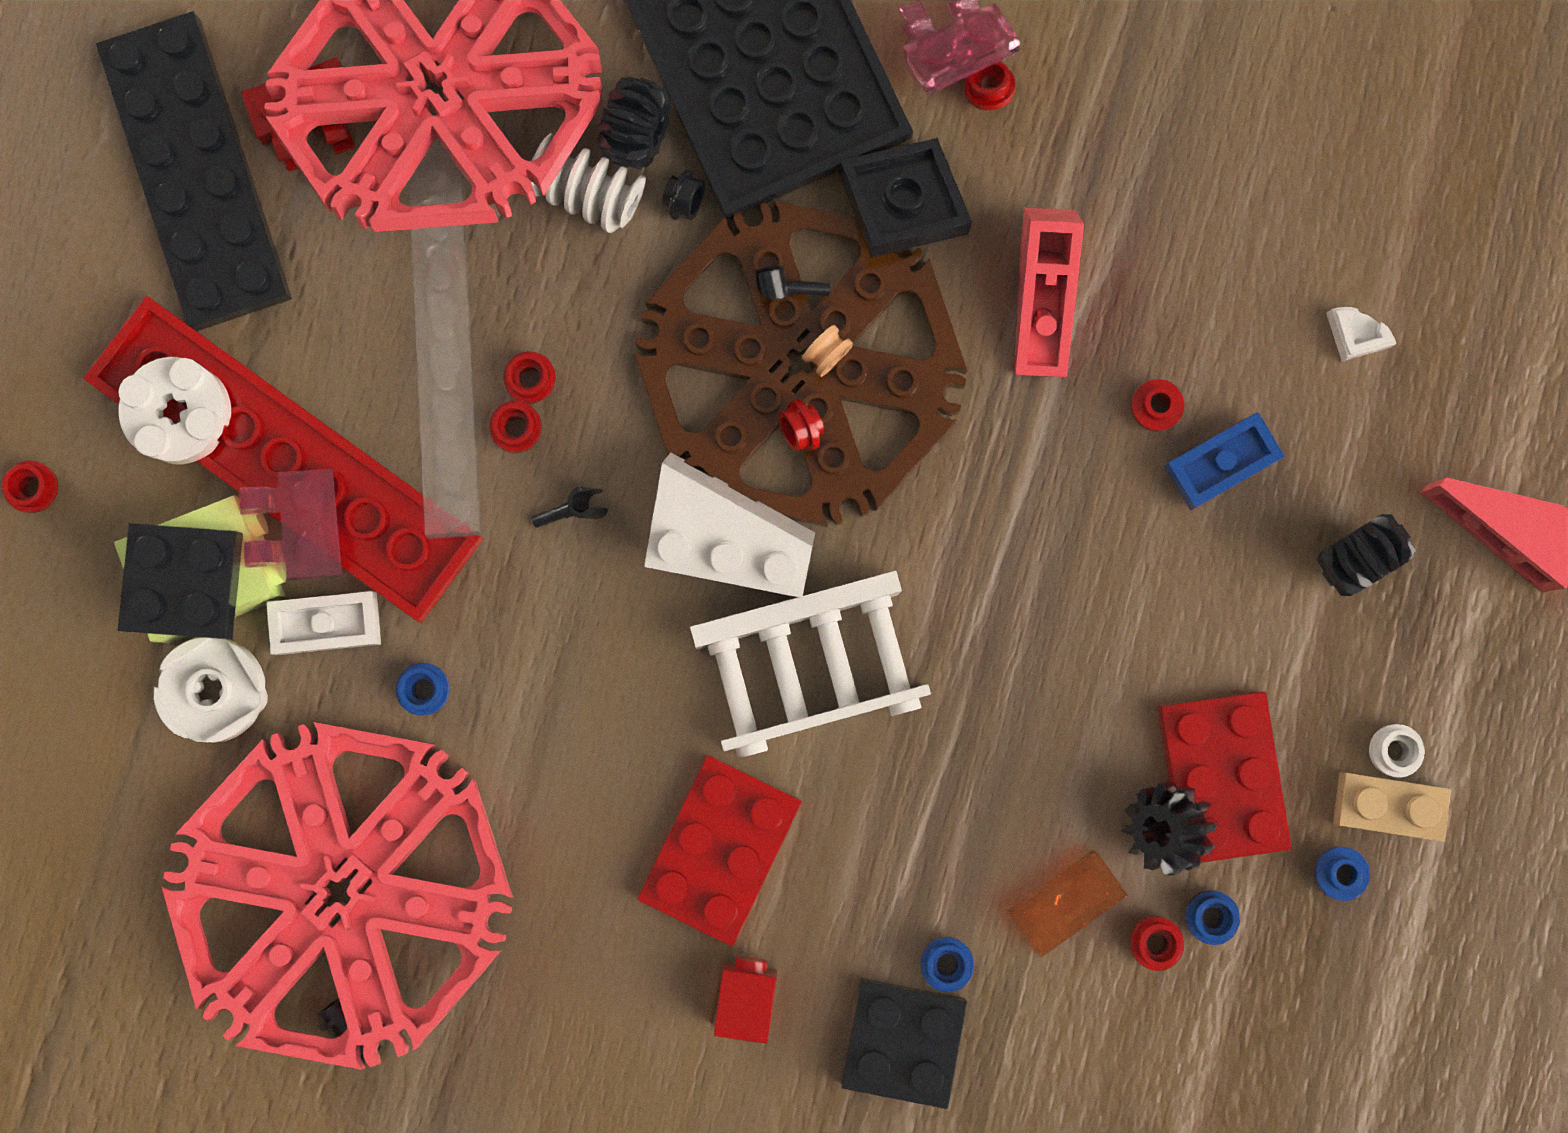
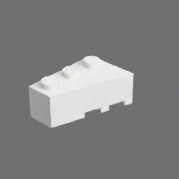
M670 452L661 466L644 567L802 598L815 532L759 501L756 503L728 487L729 484L716 477L712 478L686 464L684 459Z

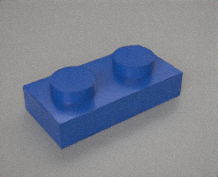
M1259 412L1172 460L1164 465L1189 510H1192L1285 456Z

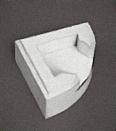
M1338 307L1326 313L1341 361L1388 349L1397 344L1393 334L1384 323H1379L1356 308Z

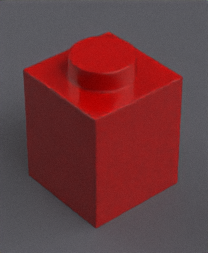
M736 956L735 964L724 963L714 1036L768 1044L777 970L768 969L767 960L749 956Z

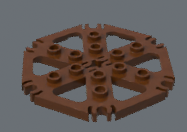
M774 200V207L779 214V222H772L771 209L764 202L759 204L762 222L759 225L748 226L743 221L741 212L734 214V226L738 233L734 236L727 225L726 217H724L645 303L646 308H657L665 313L662 316L656 311H643L641 319L643 323L657 326L659 333L651 340L636 337L635 344L641 351L646 353L657 352V355L643 356L636 352L634 353L667 455L671 452L682 458L689 454L691 457L684 461L686 464L695 469L703 470L706 475L712 478L720 479L729 484L728 487L756 503L759 501L791 520L828 527L823 517L822 505H830L829 514L831 520L836 525H839L843 522L839 511V506L842 502L848 500L855 502L861 517L867 516L869 504L867 498L863 495L867 491L874 501L876 512L956 423V419L943 418L937 415L936 412L939 411L943 415L948 416L959 414L961 405L947 402L944 399L943 390L948 387L964 389L967 379L958 374L946 375L945 371H958L966 374L967 368L930 259L918 271L913 273L911 271L920 262L923 251L919 247L907 258H901L895 252L871 258L856 217ZM809 230L855 241L861 251L859 260L830 290L829 296H825L812 311L805 294L788 295L782 299L770 300L758 291L755 271L760 268L784 266L786 282L801 281L789 244L791 237L796 232ZM722 255H732L740 262L761 327L693 313L684 305V294L716 258ZM910 292L920 299L935 341V351L929 358L918 360L852 346L848 353L839 360L838 364L824 376L820 377L816 373L817 365L810 362V367L813 369L810 374L801 370L796 375L792 374L784 384L782 383L789 375V370L792 366L788 356L793 352L798 356H802L809 346L832 325L839 329L838 336L840 339L846 340L849 338L854 345L900 293ZM807 331L809 334L799 343L797 340ZM776 363H779V367L771 373L770 370ZM677 365L748 381L702 431L691 433L685 431L679 424L666 384V375L673 366ZM802 383L803 386L798 390V392L796 394L793 393ZM796 399L801 400L806 406L812 405L815 407L824 426V433L820 435V446L812 451H807L805 448L801 449L812 480L810 490L803 496L794 497L745 485L741 480L740 470L779 428V413L787 410L788 403ZM841 400L915 415L919 423L918 432L885 469L880 471L869 470L861 462Z

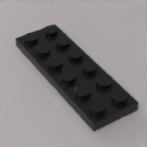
M194 11L96 43L186 324L194 330L200 331L291 300L290 290L199 17Z

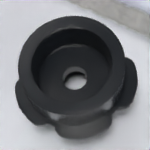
M685 170L679 177H670L664 189L662 203L668 207V212L672 219L677 220L679 217L688 220L694 219L704 197L705 182L694 178L690 170Z

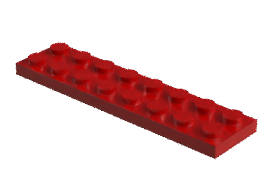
M146 295L83 379L119 405L121 399L118 391L123 380L134 375L139 368L156 359L165 357L188 358L213 373L221 380L228 392L231 402V418L228 427L224 425L223 432L217 439L220 443L210 454L197 460V462L414 620L423 623L484 538ZM174 398L171 399L163 410V416L170 418L174 424H177L181 421L180 412L187 409L186 402L179 403Z

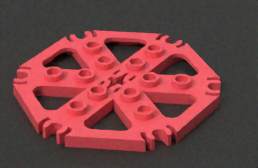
M319 0L267 73L270 80L266 81V88L271 98H283V100L265 103L264 109L268 114L265 117L271 129L327 211L330 213L332 208L336 217L341 220L346 216L350 208L360 206L355 213V218L360 228L366 230L371 226L374 232L497 223L499 221L495 210L489 205L495 204L498 212L505 218H509L512 216L507 201L509 196L521 194L532 205L536 202V197L531 182L540 188L543 196L546 194L602 104L601 96L603 95L600 77H585L589 74L602 73V66L598 47L561 0H459L433 39L404 0ZM526 12L540 15L564 46L563 50L492 55L516 17ZM346 26L358 29L383 63L310 70L312 63L333 33L339 28ZM424 75L428 77L431 83H435L438 87H443L442 91L446 102L442 100L438 93L435 94L431 89L427 90ZM556 107L563 110L566 116L542 156L536 160L527 161L519 156L487 112ZM433 110L436 115L432 116L429 111ZM377 121L344 171L337 176L327 172L307 143L309 132L320 125ZM437 138L471 184L472 192L466 200L459 203L406 206L399 201L400 193Z
M313 722L318 732V744H315L316 737L314 731L309 726L302 724L298 726L301 742L294 750L287 748L283 735L278 733L271 735L270 744L272 750L277 755L273 759L269 751V742L262 739L175 835H188L195 838L197 842L195 845L184 842L171 844L170 850L184 853L188 857L189 863L187 869L181 873L165 871L163 878L168 882L185 884V890L176 891L169 887H162L196 1010L203 1009L207 1001L216 994L218 1000L208 1005L202 1017L206 1021L214 1020L224 1009L229 1010L233 1015V1024L223 1035L224 1038L227 1040L234 1039L242 1035L247 1026L250 1025L245 1038L235 1046L361 1070L366 1067L361 1060L360 1045H364L363 1056L365 1062L370 1067L381 1063L378 1045L383 1039L393 1043L397 1057L408 1054L409 1044L406 1036L402 1033L404 1029L412 1040L413 1051L423 1043L502 951L481 946L480 942L482 939L490 943H499L506 940L505 934L495 933L489 929L488 919L496 911L511 913L512 907L504 902H491L490 895L503 894L510 898H513L476 780L472 778L468 787L459 794L455 791L468 780L470 773L467 770L461 768L452 778L443 779L440 775V767L449 757L445 751L440 750L434 753L429 759L427 766L424 765L429 753L438 747L434 744ZM355 752L398 761L404 768V778L352 835L333 773L335 759L342 753ZM272 780L275 782L297 856L228 843L222 836L221 827L223 821L261 781ZM458 815L464 819L480 866V876L472 886L462 888L393 875L444 817ZM359 871L349 882L351 885L346 890V893L351 898L349 903L336 902L332 906H327L319 914L328 904L327 900L332 894L330 889L327 888L329 882L342 883ZM371 880L373 883L362 893L361 890ZM212 898H218L284 911L230 972H222L215 967L200 919V911L205 902ZM341 915V919L332 926V922ZM381 929L452 942L459 947L462 955L459 967L423 1007L413 1008L403 1001ZM325 951L347 1023L346 1031L337 1038H328L283 1029L275 1019L276 1006Z

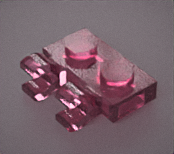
M920 0L900 8L903 17L907 21V24L902 26L903 31L910 41V44L903 46L905 61L927 95L1020 52L1019 37L995 3L981 9L977 0H953V2L948 4V10L956 22L937 31L934 30L928 12Z
M332 469L277 472V488L246 487L239 489L240 515L280 512L282 541L244 542L245 568L284 565L286 581L340 577L342 575Z

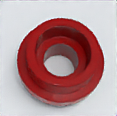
M989 59L981 61L973 66L965 79L964 91L966 99L972 106L981 110L1002 108L1014 97L1016 91L1015 77L1008 67L998 60Z
M527 351L515 355L507 363L503 380L508 393L514 399L527 404H534L543 401L552 393L556 384V373L553 365L544 355ZM527 371H537L540 378L535 386L526 387L522 385V376Z
M1162 379L1147 381L1135 391L1132 397V415L1140 426L1149 431L1161 432L1168 430L1177 424L1183 415V396L1180 390L1169 381ZM1153 396H1160L1166 401L1167 410L1165 413H1157L1152 409L1150 401Z
M799 399L789 402L787 410L780 412L778 415L779 425L786 442L794 451H799L803 448L807 451L817 449L820 446V435L824 433L823 422L818 411L812 405L806 406Z
M509 401L500 405L493 412L489 423L490 435L501 449L510 453H522L531 449L540 439L542 421L537 411L531 405L522 401ZM515 419L523 420L526 425L525 431L519 436H511L508 433V425Z
M24 461L8 470L3 478L2 489L5 499L13 508L25 513H38L47 509L54 502L58 493V480L55 473L47 465L36 461ZM37 479L39 482L38 491L34 496L30 497L27 493V485L31 480Z
M1160 916L1144 918L1136 924L1130 935L1129 944L1133 957L1140 965L1149 970L1164 971L1170 969L1182 957L1184 951L1182 932L1175 923L1167 918ZM1160 933L1164 938L1163 948L1158 952H1150L1147 947L1148 938L1152 934Z

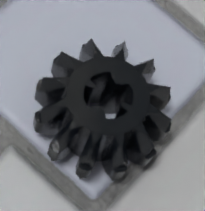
M622 77L616 83L615 89L609 93L607 105L603 108L602 120L598 125L600 134L597 141L602 157L613 160L614 164L626 168L630 166L640 170L643 167L647 168L653 162L654 156L659 153L661 142L665 138L666 127L670 121L668 115L672 106L667 89L657 86L656 82L644 78Z
M1381 514L1321 551L1317 562L1324 572L1322 574L1329 585H1333L1340 596H1352L1409 562L1413 558L1416 549L1410 542L1409 538L1411 537L1403 525H1399L1392 514Z
M1163 782L1159 783L1155 788L1148 787L1140 790L1136 794L1138 802L1129 804L1124 809L1133 821V824L1126 825L1121 832L1133 836L1135 841L1128 853L1134 855L1144 853V869L1155 870L1161 868L1163 875L1172 876L1181 873L1183 869L1189 871L1198 868L1203 863L1201 856L1211 853L1212 849L1215 848V845L1206 834L1214 832L1219 825L1206 821L1204 817L1211 803L1205 801L1195 803V788H1190L1189 786L1177 788L1176 783Z

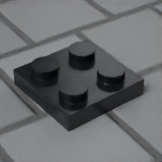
M938 138L840 160L839 175L871 258L969 234L972 221Z
M129 523L117 631L233 640L243 533L228 530Z
M861 978L842 1077V1089L948 1109L967 1000L962 997Z

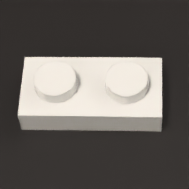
M368 591L267 602L271 655L381 645L376 592Z

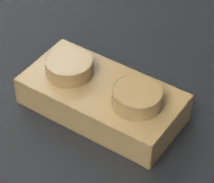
M1339 772L1333 824L1445 842L1451 789Z

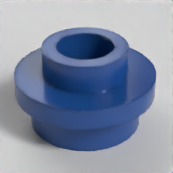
M417 663L409 666L401 673L396 683V696L400 705L414 715L425 716L436 713L445 705L450 693V685L446 674L439 667L429 663ZM426 679L432 684L433 690L432 694L423 700L417 696L415 689L419 681Z
M1338 846L1330 848L1321 854L1316 862L1314 875L1318 887L1325 895L1336 900L1348 901L1359 897L1366 890L1370 880V869L1367 861L1358 851ZM1347 864L1351 869V878L1348 882L1341 884L1337 880L1336 872L1341 865Z
M1207 890L1198 893L1190 900L1185 912V921L1188 930L1196 939L1209 945H1219L1229 941L1236 934L1240 925V913L1236 903L1228 895L1215 890ZM1215 907L1219 912V920L1214 926H1206L1203 921V914L1208 908Z
M941 937L933 940L926 946L921 956L920 967L923 977L934 989L942 992H954L963 988L970 981L974 972V959L971 951L963 942L952 937ZM945 954L953 955L956 958V967L949 973H942L937 968L938 959Z

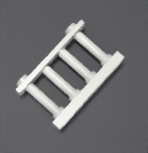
M897 571L690 627L695 647L698 650L708 647L709 655H715L736 730L737 737L721 741L723 751L735 749L737 758H742L767 751L766 740L887 706L891 716L921 708L919 698L931 695L928 684L910 688L888 609L893 606L891 597L902 592ZM856 606L861 607L862 614L868 613L890 695L861 703L859 702L837 623L842 620L841 610ZM805 620H810L811 627H817L839 705V709L810 717L808 716L787 640V635L791 634L789 625ZM754 634H759L760 641H766L788 720V723L759 731L756 727L736 649L740 648L738 639Z

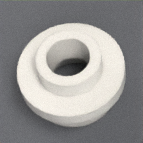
M1391 724L1380 728L1373 735L1369 745V754L1373 765L1387 776H1409L1418 770L1424 759L1425 750L1421 737L1416 731L1405 725ZM1393 741H1397L1402 747V754L1395 761L1388 755V746Z

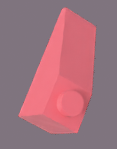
M1024 208L1018 270L1015 375L1067 377L1084 222L1076 210Z
M1447 477L1427 484L1420 492L1541 592L1565 589L1568 586V507Z

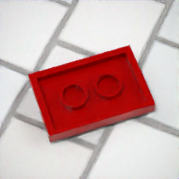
M1266 691L1157 706L1169 782L1176 783L1177 788L1185 786L1195 788V803L1201 801L1211 803L1208 811L1204 814L1205 820L1219 825L1214 832L1206 834L1215 845V848L1212 849L1211 853L1201 856L1203 863L1292 850Z
M707 755L637 900L733 947L803 801Z

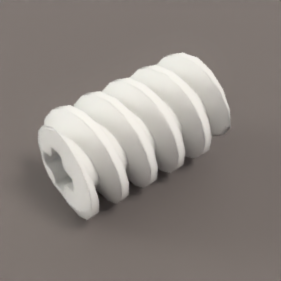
M552 133L547 135L542 141L532 161L542 156L553 139ZM583 148L575 159L570 157L571 154L569 155L545 194L546 200L551 205H559L564 201V208L567 213L572 215L582 211L584 220L590 224L596 223L601 219V227L608 233L614 232L619 227L624 228L637 209L645 188L646 177L640 175L629 186L626 184V167L621 166L611 177L607 175L609 159L602 157L592 168L589 166L591 151L588 148ZM531 182L535 196H541L540 188Z

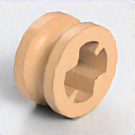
M835 325L825 330L802 356L806 363L813 362L817 365L816 373L820 377L834 368L853 346V342L849 338L846 340L839 338V329Z

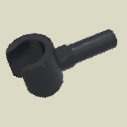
M770 266L755 271L758 291L770 300H778L788 295L796 294L829 296L830 293L829 283L796 280L786 282L784 266Z
M577 487L571 491L566 503L533 515V525L538 528L573 516L584 519H601L607 514L608 509L600 507L589 508V501L594 494L602 493L603 490Z

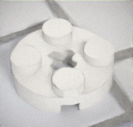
M179 357L156 359L139 368L134 375L125 378L119 387L118 392L121 400L118 413L123 433L130 444L140 453L150 458L171 464H188L200 460L216 448L220 443L217 439L222 434L224 425L227 427L229 425L231 402L224 384L217 376L192 359ZM173 398L179 403L186 402L187 409L180 412L181 421L177 424H174L170 418L163 416V410L167 407V402Z
M195 638L180 644L163 660L159 669L163 670L159 677L158 687H154V703L163 723L174 734L196 742H224L241 735L255 722L259 712L265 708L268 700V694L265 689V677L259 662L249 650L229 639ZM207 676L212 681L221 682L220 698L216 703L211 699L202 701L199 698L198 693L204 689L202 680Z

